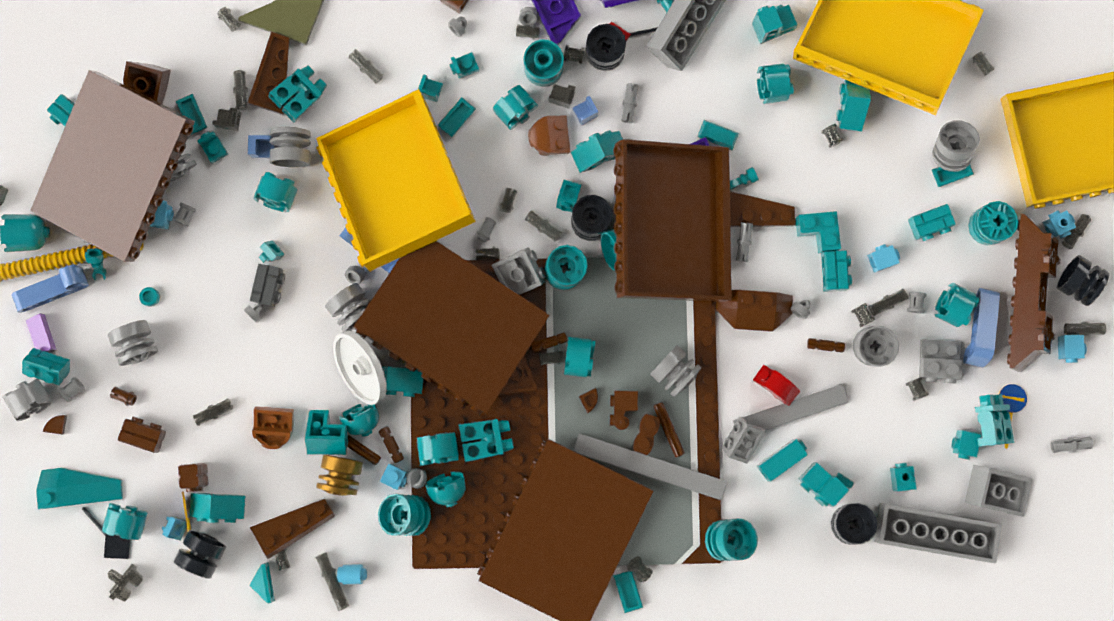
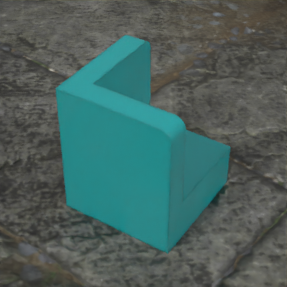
M423 74L418 89L425 99L438 102L443 83L428 79L427 75Z

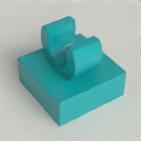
M273 240L266 241L260 246L263 253L259 256V259L263 263L270 260H280L285 255Z

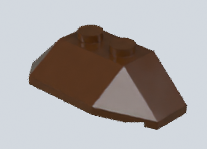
M732 290V300L716 302L715 310L734 329L773 332L792 315L793 295L767 291Z

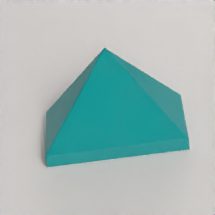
M269 562L260 565L249 585L266 603L275 601Z

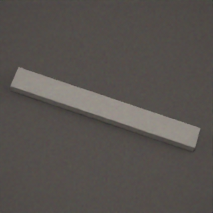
M580 433L573 450L581 455L722 500L727 481Z

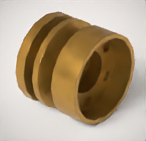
M323 455L321 468L329 472L328 474L318 476V478L327 481L326 483L318 482L316 488L334 495H357L358 490L349 488V486L359 485V482L351 479L352 475H361L363 462Z

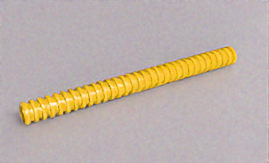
M142 243V246H141V248H140V251L143 250V248H144V243ZM89 244L88 247L85 245L82 248L66 249L65 251H59V253L53 252V255L48 253L47 256L44 254L41 257L36 256L35 258H25L17 262H7L6 265L4 263L0 264V282L9 278L23 277L26 274H37L38 271L42 273L44 270L60 269L61 266L78 265L79 262L83 264L86 261L84 255L87 249L98 247ZM103 251L104 258H108V256L113 257V255Z

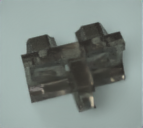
M131 564L123 575L113 569L107 573L108 578L115 583L109 591V598L112 600L117 598L125 602L130 597L132 591L125 587L129 582L137 587L143 581V576L136 571L137 566Z

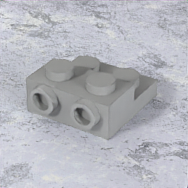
M529 247L492 264L500 283L518 295L542 285L545 282L544 278H546L544 269L542 267L539 268L536 263L538 258L535 251H530Z
M921 339L919 378H925V382H937V379H944V383L953 384L956 383V380H962L961 342Z

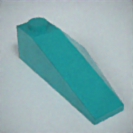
M66 468L41 470L36 488L38 510L123 499L122 482L120 479Z

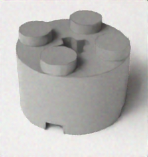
M35 379L30 383L23 381L16 385L15 391L8 392L2 396L16 421L28 419L30 414H38L51 405V399L39 379Z

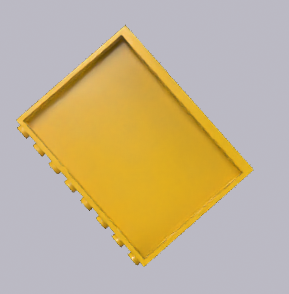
M818 0L794 49L793 59L936 116L984 10L980 9L977 5H970L961 0Z
M1114 72L1005 94L1000 98L1027 207L1034 206V209L1046 207V203L1052 202L1053 205L1065 203V199L1071 198V201L1083 199L1084 195H1089L1091 198L1102 195L1101 192L1108 191V194L1114 193Z
M419 89L316 138L319 145L316 146L317 151L324 159L322 165L330 175L328 181L336 191L333 193L334 197L341 204V208H339L340 213L347 220V224H345L346 229L353 236L351 243L354 249L358 250L359 256H357L360 265L362 267L365 266L369 272L476 222L429 107Z

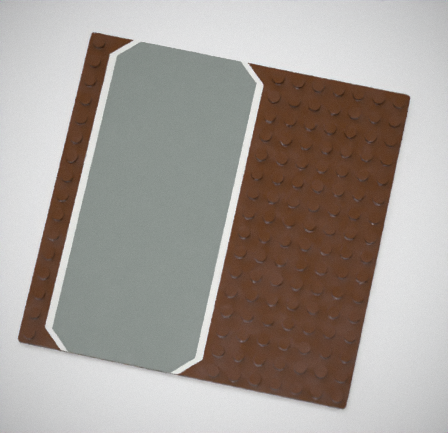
M604 257L586 258L588 265L586 274L579 284L572 289H556L544 278L545 282L542 285L520 294L521 297L550 315L533 342H540L541 339L554 335L557 336V334L563 332L566 334L567 340L571 336L596 341L593 358H590L593 359L591 377L564 375L568 341L562 344L558 343V345L544 350L541 349V351L535 353L529 347L524 356L538 390L498 395L486 414L481 413L480 415L470 409L472 407L466 402L462 404L455 400V395L450 391L448 393L441 391L437 388L439 384L433 380L429 383L423 379L422 394H415V397H411V470L417 468L425 471L427 481L441 474H445V477L451 476L450 472H461L464 476L466 489L465 494L457 501L456 505L446 507V505H439L430 499L426 489L427 481L421 488L411 487L412 495L420 496L427 501L431 513L430 522L426 530L420 535L412 536V567L414 569L480 568L481 564L486 565L488 560L486 554L490 546H495L497 540L494 538L499 528L503 530L506 524L503 522L508 511L512 512L515 506L512 504L516 493H521L523 487L520 485L525 475L529 477L532 471L529 467L533 459H538L541 453L538 451L542 440L546 442L547 438L574 450L580 433L633 451V441L639 433L641 418L645 414L657 417L654 405L663 402L685 454L680 457L674 456L660 424L658 432L653 436V448L647 456L720 479L715 302L617 298V293L615 292L617 273L608 266ZM547 258L536 261L539 268L542 267L544 269ZM502 259L467 260L499 281L492 264ZM565 265L562 268L563 273L568 271ZM678 345L686 353L682 362L685 364L693 359L694 362L689 368L692 370L698 364L701 369L694 381L684 391L673 397L670 393L675 386L672 385L666 390L665 386L669 380L665 378L662 382L658 383L650 373ZM596 388L598 392L597 404L587 414L579 396ZM614 391H638V411H626L624 413V416L630 422L628 428L619 430L615 426H610V414H614V407L610 406V395H614ZM498 419V421H509L510 431L501 432L500 436L501 440L512 438L514 449L503 452L504 454L465 462L462 444L479 442L481 439L462 442L459 429L460 424ZM455 433L459 460L420 466L417 438ZM588 457L654 491L618 565L713 564L722 562L710 555L705 544V534L708 527L713 522L721 520V500Z

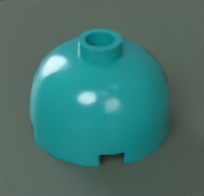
M360 403L342 413L343 417L339 416L341 424L347 426L349 434L361 435L362 437L372 434V430L379 422V412L376 404H367V406L361 407Z
M450 472L451 476L445 477V474H441L428 480L426 489L430 499L439 505H446V507L456 505L457 501L465 494L466 489L464 476L461 472Z

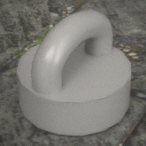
M535 7L521 9L519 12L521 24L525 26L536 24L538 13Z
M464 17L453 18L448 22V27L457 37H461L465 33L467 21Z
M354 265L350 266L345 272V277L351 284H360L366 276L365 269Z
M810 301L795 302L791 307L792 313L801 319H807L810 315L808 310L811 306Z
M258 304L254 308L248 305L244 311L258 323L262 319L259 313L262 311L263 305Z
M417 468L410 470L407 475V483L410 487L418 489L426 484L427 475L425 471Z

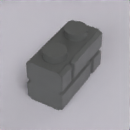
M258 263L249 301L275 307L281 298L279 288L280 284L283 285L285 281L284 270Z

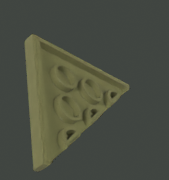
M275 0L240 16L238 20L307 45L324 0Z

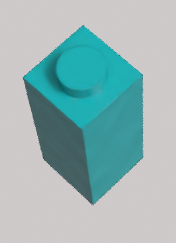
M793 439L756 466L767 482H771L808 455L806 453L807 447L801 440Z

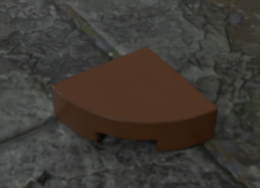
M596 388L579 396L587 414L597 404L598 392Z
M67 415L51 418L45 424L43 432L64 435Z

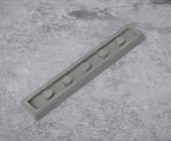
M843 384L796 399L790 406L781 404L743 418L750 424L768 430L848 403L849 401Z

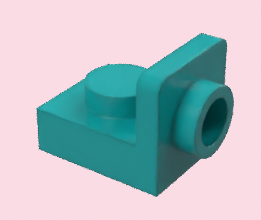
M473 52L456 59L454 56L451 57L452 63L449 66L453 75L457 74L459 79L480 71Z
M214 131L202 134L200 139L197 140L212 164L228 155L220 138Z
M563 180L556 208L565 212H572L582 184Z

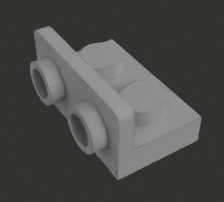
M739 417L733 425L729 436L725 439L722 450L729 458L747 464L766 431L761 427L748 423L743 417Z

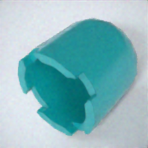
M3 214L1 217L4 220V225H0L1 244H6L4 252L39 250L46 243V238L50 237L49 226H46L44 220L38 215Z

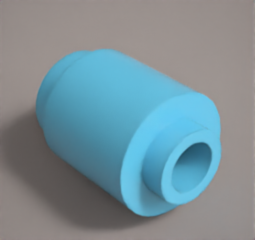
M362 564L338 567L337 580L339 583L344 585L363 584V581L367 579V569Z

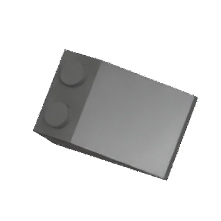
M973 465L965 503L1024 517L1033 479Z

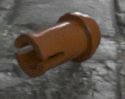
M116 386L111 390L110 398L121 401L126 406H133L135 404L137 395L134 392H127Z

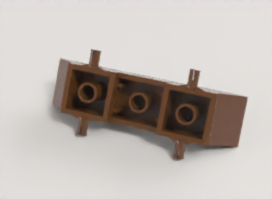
M1021 214L1017 226L1019 238H1016L1015 248L1018 250V257L1014 259V269L1017 270L1012 282L1013 288H1015V296L1011 298V306L1014 307L1013 315L1010 316L1012 334H1009L1008 337L1011 352L1007 355V365H1010L1009 368L1017 372H1022L1042 354H1051V344L1056 337L1054 336L1056 335L1053 333V316L1046 311L1048 278H1056L1057 265L1061 263V259L1058 256L1059 240L1052 233H1043L1025 214Z

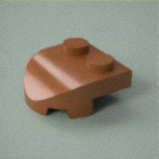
M567 115L544 116L537 120L528 132L530 146L534 147L542 156L569 154L570 142Z
M255 406L254 427L252 429L254 439H257L264 448H281L292 435L294 409Z

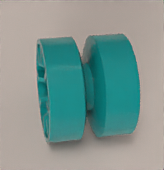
M545 39L537 40L527 47L523 61L525 75L528 80L540 87H548L558 82L564 68V57L560 47L556 43Z

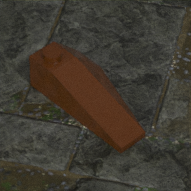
M126 61L123 85L163 104L171 69L153 64Z

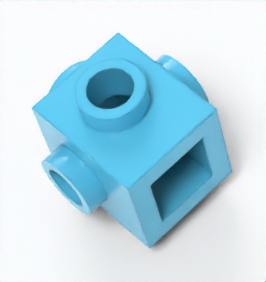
M1057 210L1048 215L1050 219L1042 222L1047 233H1052L1055 237L1059 236L1060 239L1070 235V230L1076 228L1075 220L1067 210L1062 213Z

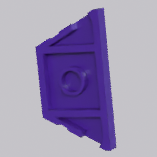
M531 0L550 41L557 45L560 44L581 18L574 0Z

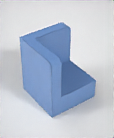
M590 96L586 97V101L572 108L581 126L598 117V110Z
M248 135V155L251 158H270V150L275 148L270 143L273 137L270 135Z

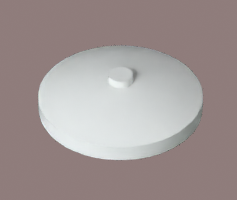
M348 330L338 334L333 342V352L338 370L346 385L358 399L366 404L373 405L383 400L386 394V380L380 362L372 348L360 335Z

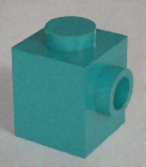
M957 430L956 437L953 438L951 443L953 453L959 454L958 458L970 460V457H977L979 450L978 438H981V434Z
M896 463L894 468H890L893 491L917 490L914 466H907V463Z

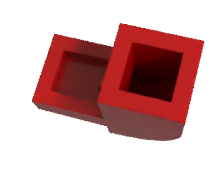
M765 365L761 367L753 378L756 384L768 390L776 399L788 406L791 405L800 392L789 379Z

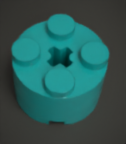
M780 63L759 66L757 73H760V79H757V90L760 100L764 99L762 103L770 104L788 101L790 95L794 93L793 83H790L789 78L791 74L789 64Z
M521 85L511 88L507 92L508 95L505 98L501 97L493 106V111L509 130L514 129L519 122L521 124L525 123L530 118L528 114L538 107V104Z
M265 172L261 176L253 199L256 202H259V199L264 202L263 206L280 212H284V209H286L287 212H290L298 189L293 186L294 181L287 178L281 180L276 178V175Z
M950 283L948 285L950 289L948 291L944 290L936 303L935 310L938 311V314H935V317L955 327H960L962 324L966 326L971 320L970 314L973 308L978 305L980 299L976 297L974 292L956 283Z
M568 337L564 375L591 377L593 359L590 358H593L596 341L587 338Z
M455 433L417 438L420 466L459 460Z
M109 503L102 532L112 536L116 534L124 539L139 540L144 530L148 512L137 510V507L131 505L121 508V505Z

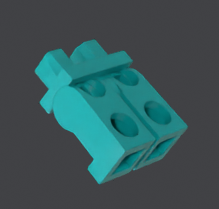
M309 65L301 70L298 68L269 92L268 97L280 109L283 107L282 111L293 123L321 98L323 91L327 87V84L322 79H319L314 84L309 80L315 73Z
M1002 394L979 396L980 407H975V413H978L977 420L981 425L982 438H978V446L1014 443L1011 418L1007 411L1010 410V405H1004Z
M498 419L459 425L462 442L481 439L479 442L462 444L465 462L504 454L503 452L514 449L512 438L501 440L500 436L501 432L510 431L509 421H498Z

